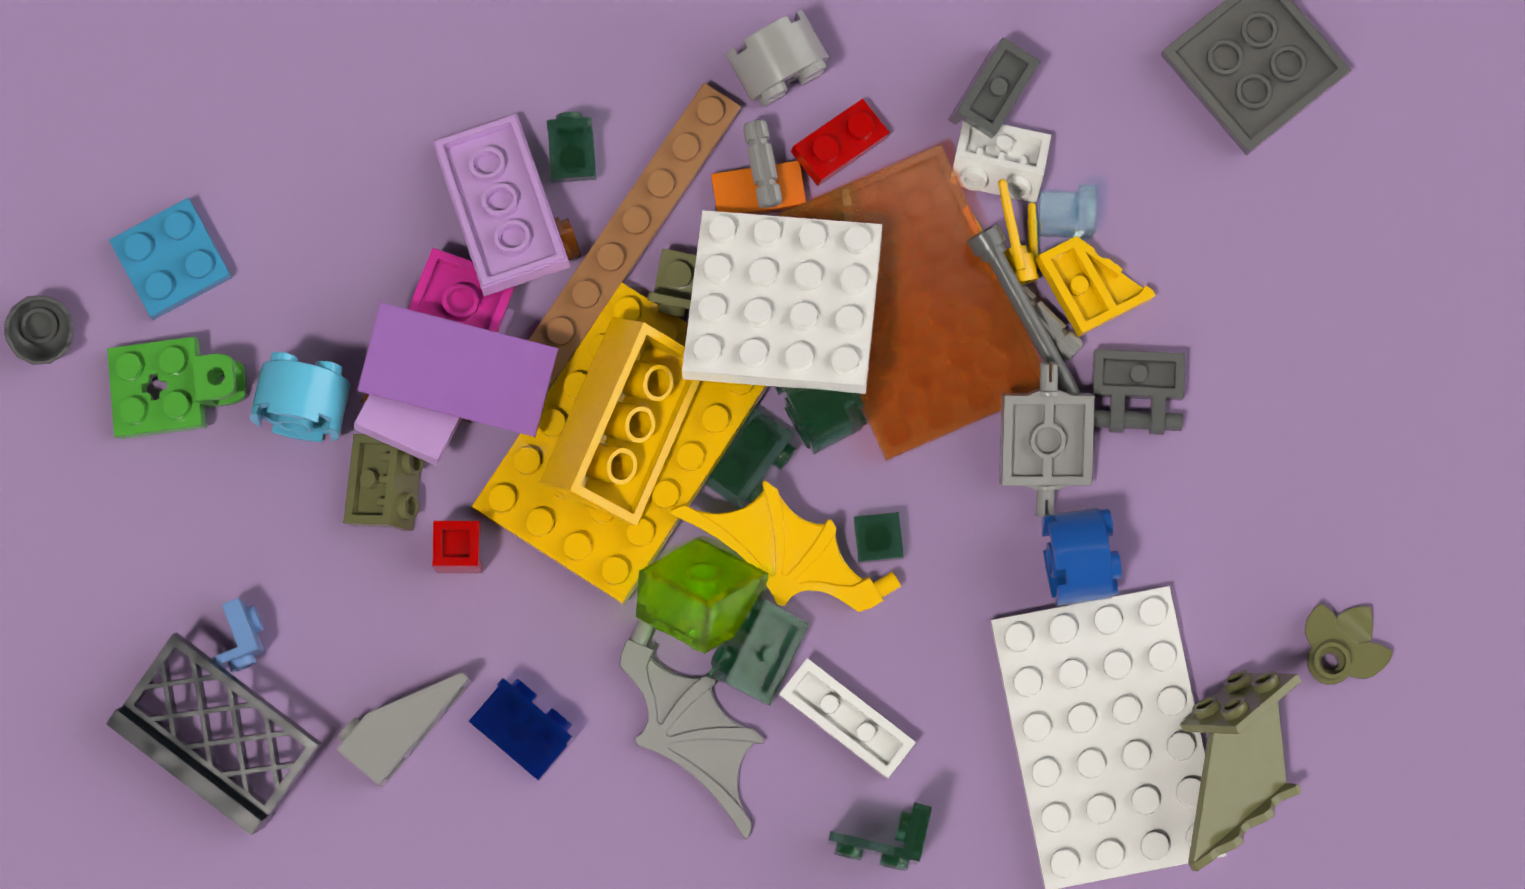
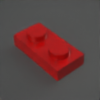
M862 98L796 143L791 153L814 183L819 186L886 140L890 132Z

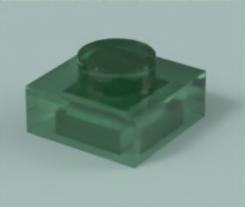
M899 512L853 517L858 564L902 560L904 558Z

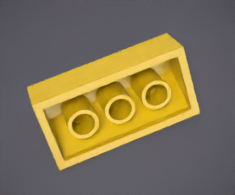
M612 317L539 483L574 502L630 525L637 526L700 380L683 379L682 366L685 346L644 322Z

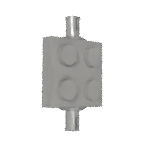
M1040 362V389L1028 393H1001L999 483L1002 486H1026L1037 490L1036 517L1054 514L1055 490H1060L1067 486H1092L1095 396L1091 393H1066L1059 390V363L1049 362V364L1047 362Z

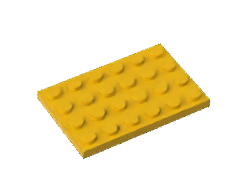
M621 282L548 391L536 437L520 433L472 505V508L614 600L625 605L681 520L670 514L671 509L680 505H688L690 507L769 386L700 380L637 526L630 525L574 502L539 483L612 317L644 322L685 346L688 323L675 315L658 312L659 305L652 301H647L648 298Z

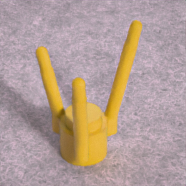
M1000 179L998 181L1000 199L1011 248H1008L1004 254L1021 285H1026L1039 280L1037 270L1040 269L1035 262L1038 256L1036 204L1031 202L1027 206V251L1026 245L1020 244L1007 181ZM969 207L963 208V215L973 235L983 231ZM991 268L993 279L998 280Z

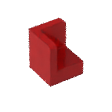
M433 521L432 566L437 573H482L480 521Z

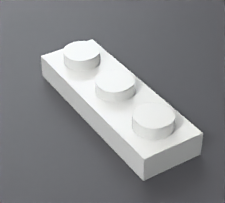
M808 658L779 694L781 698L887 780L916 744L913 739Z

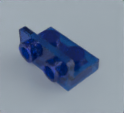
M502 678L497 683L498 687L468 722L535 779L540 781L575 740L567 732L572 724L552 707L545 714L532 703L538 695L518 678L512 684Z

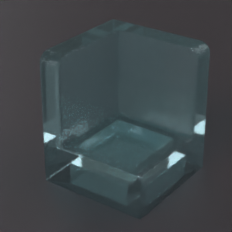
M1079 185L1076 193L1043 191L1039 198L1038 237L1073 238L1078 236L1080 239H1092L1096 231L1097 185Z

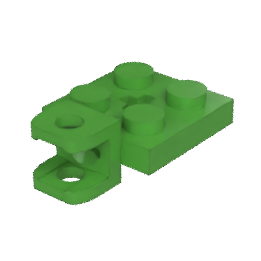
M196 337L107 348L115 438L127 439L207 428L205 406L212 408L233 405L247 397L244 364L224 354L201 355L200 340ZM158 377L159 381L167 383V390L160 391L159 399L153 400L152 394L147 393V386L151 384L152 379Z

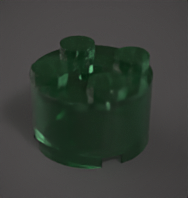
M775 387L778 395L786 394L787 397L784 398L787 407L784 409L807 449H811L813 455L861 431L862 427L867 425V420L861 410L864 408V404L859 393L814 388Z

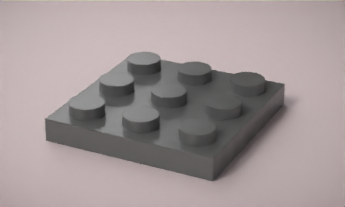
M1225 0L1167 46L1161 53L1163 59L1246 156L1351 71L1350 67L1292 0Z

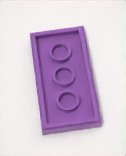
M380 302L357 391L536 437L559 348Z

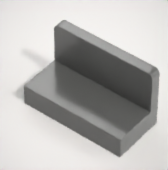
M1002 37L989 51L948 120L953 124L963 120L992 139L997 134L1041 61Z

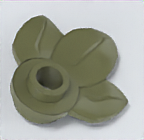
M1319 604L1310 613L1305 624V635L1311 647L1307 656V668L1316 681L1325 685H1335L1344 681L1348 676L1357 679H1368L1378 674L1389 663L1393 652L1383 645L1370 642L1373 631V615L1370 607L1351 608L1336 617L1328 607ZM1325 654L1333 655L1336 658L1337 666L1333 671L1326 670L1322 666L1321 660Z

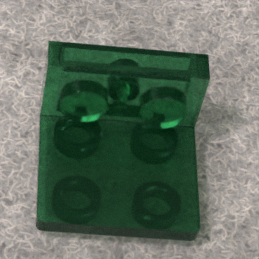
M914 802L910 812L902 811L900 813L894 840L903 842L901 848L833 831L829 833L827 844L836 846L835 855L861 861L863 853L881 857L880 866L906 871L909 864L917 865L920 862L932 807Z

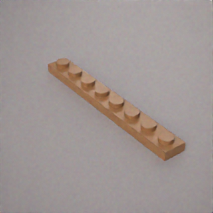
M703 83L529 338V341L559 348L548 391L621 282L624 283L741 112L740 105L706 83Z

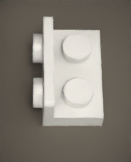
M963 121L950 184L972 191L1000 195L998 181L1005 179L1011 199L1036 202L1044 176L1051 135L1002 124L997 134L991 139Z

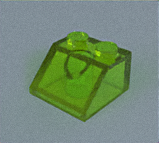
M697 538L639 570L636 617L652 625L657 630L665 632L689 645L692 649L706 654L735 637L766 585L768 573L701 538Z

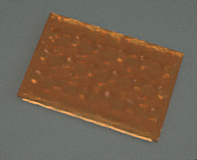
M941 144L777 214V216L882 224V241L866 394L855 393L885 462L1000 413L1001 393H1028L1040 389V360L1022 322L988 261L983 263L980 256L975 257L966 242L981 231Z

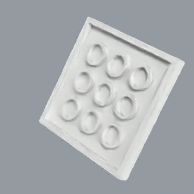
M702 210L682 366L683 379L866 394L882 241V224Z

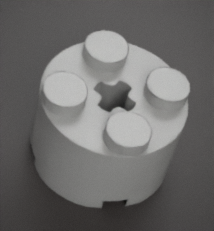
M803 10L796 12L795 22L793 23L787 15L744 39L743 42L746 47L741 50V53L737 54L733 47L725 54L751 102L759 100L763 108L783 98L786 95L785 91L788 90L787 85L799 80L800 84L804 86L825 73L824 69L827 68L825 62L830 57Z

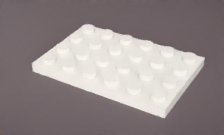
M1170 586L991 620L990 625L1044 889H1060L1188 864L1205 752L1201 733L1184 732L1180 726V723L1193 713L1192 708L1195 704ZM1226 853L1219 855L1217 858L1225 857Z

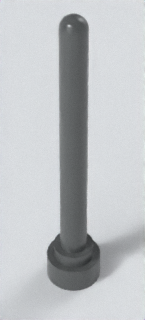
M998 223L969 238L966 242L975 257L980 256L983 263L988 261L1043 362L1048 364L1049 362L1059 363L1058 389L1066 393H1081L1004 254L1007 248L1003 242L1007 239Z

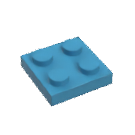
M189 198L109 239L152 320L163 316L232 278Z

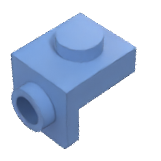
M240 598L222 604L238 647L213 657V660L224 669L229 667L231 673L255 665L257 663L255 656L265 653L258 634L264 631L259 612L255 605L248 607L247 603Z

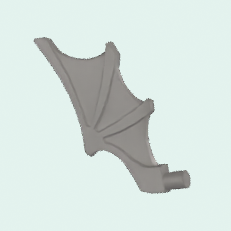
M638 619L630 639H627L624 644L619 667L641 692L647 707L648 722L644 731L635 737L636 744L639 747L668 758L695 777L724 809L743 838L748 839L752 822L745 814L739 797V769L748 750L754 744H763L764 739L754 729L746 728L736 723L720 709L712 691V687L716 685L715 679L708 676L702 678L680 676L656 663L651 657L653 650L646 647L655 626Z

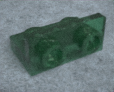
M754 408L704 485L737 509L745 507L747 503H752L763 491L762 481L766 479L774 466L782 470L797 449L791 445L795 433L788 428L784 430Z
M748 596L734 611L731 619L732 628L725 642L718 646L712 656V669L709 677L717 682L727 684L762 704L770 706L809 627V623L765 599Z

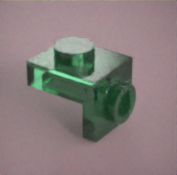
M563 112L557 114L556 119L547 120L552 183L597 180L592 118L583 117V114L580 112Z

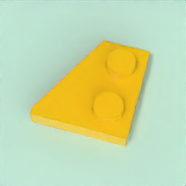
M1078 236L1038 255L1035 259L1078 337L1151 301L1156 296L1151 288L1147 285L1142 288L1122 274L1123 268L1110 259L1100 257L1092 246Z

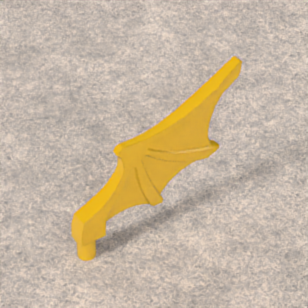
M766 480L762 481L763 491L752 503L735 511L710 513L693 509L688 505H680L670 511L671 515L700 528L737 552L764 581L776 604L779 606H786L792 596L809 590L830 594L857 612H861L883 602L882 598L901 587L892 571L875 582H872L869 576L862 579L856 575L846 564L839 551L836 540L837 528L833 520L827 519L824 524H817L802 519L786 505L779 494V490Z

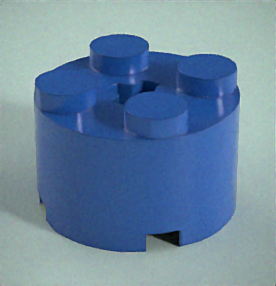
M1091 508L1043 515L1041 520L1042 537L1050 536L1051 542L1046 544V550L1043 551L1050 593L1052 598H1056L1055 605L1061 606L1112 598V595H1118L1117 578L1122 577V568L1118 551H1110L1109 536H1113V522L1110 510Z

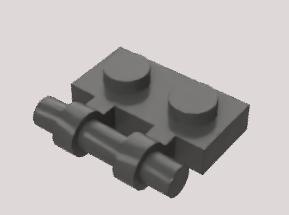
M1095 349L1093 352L1092 394L1095 397H1109L1110 406L1109 410L1094 409V427L1108 428V431L1111 433H1123L1124 429L1149 430V434L1163 435L1164 430L1182 431L1183 414L1165 412L1166 400L1182 401L1184 399L1185 353ZM1125 398L1150 399V412L1125 411Z

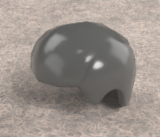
M47 295L26 296L11 307L4 324V336L17 358L32 365L51 364L70 349L74 323L72 315L69 314L68 309L62 302Z

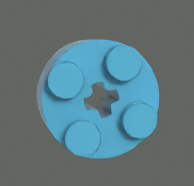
M272 352L270 361L263 363L250 420L259 427H261L262 419L273 424L272 433L292 439L322 442L323 435L330 434L331 441H336L340 436L351 383L341 376L343 367L336 363L317 361L316 365L298 362V358L294 355L284 352Z

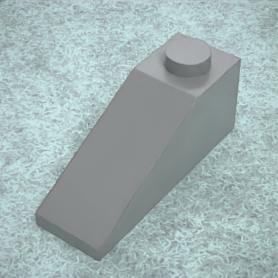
M461 672L369 712L361 721L354 717L339 734L338 739L342 743L336 750L375 783L384 787L472 683L471 680Z

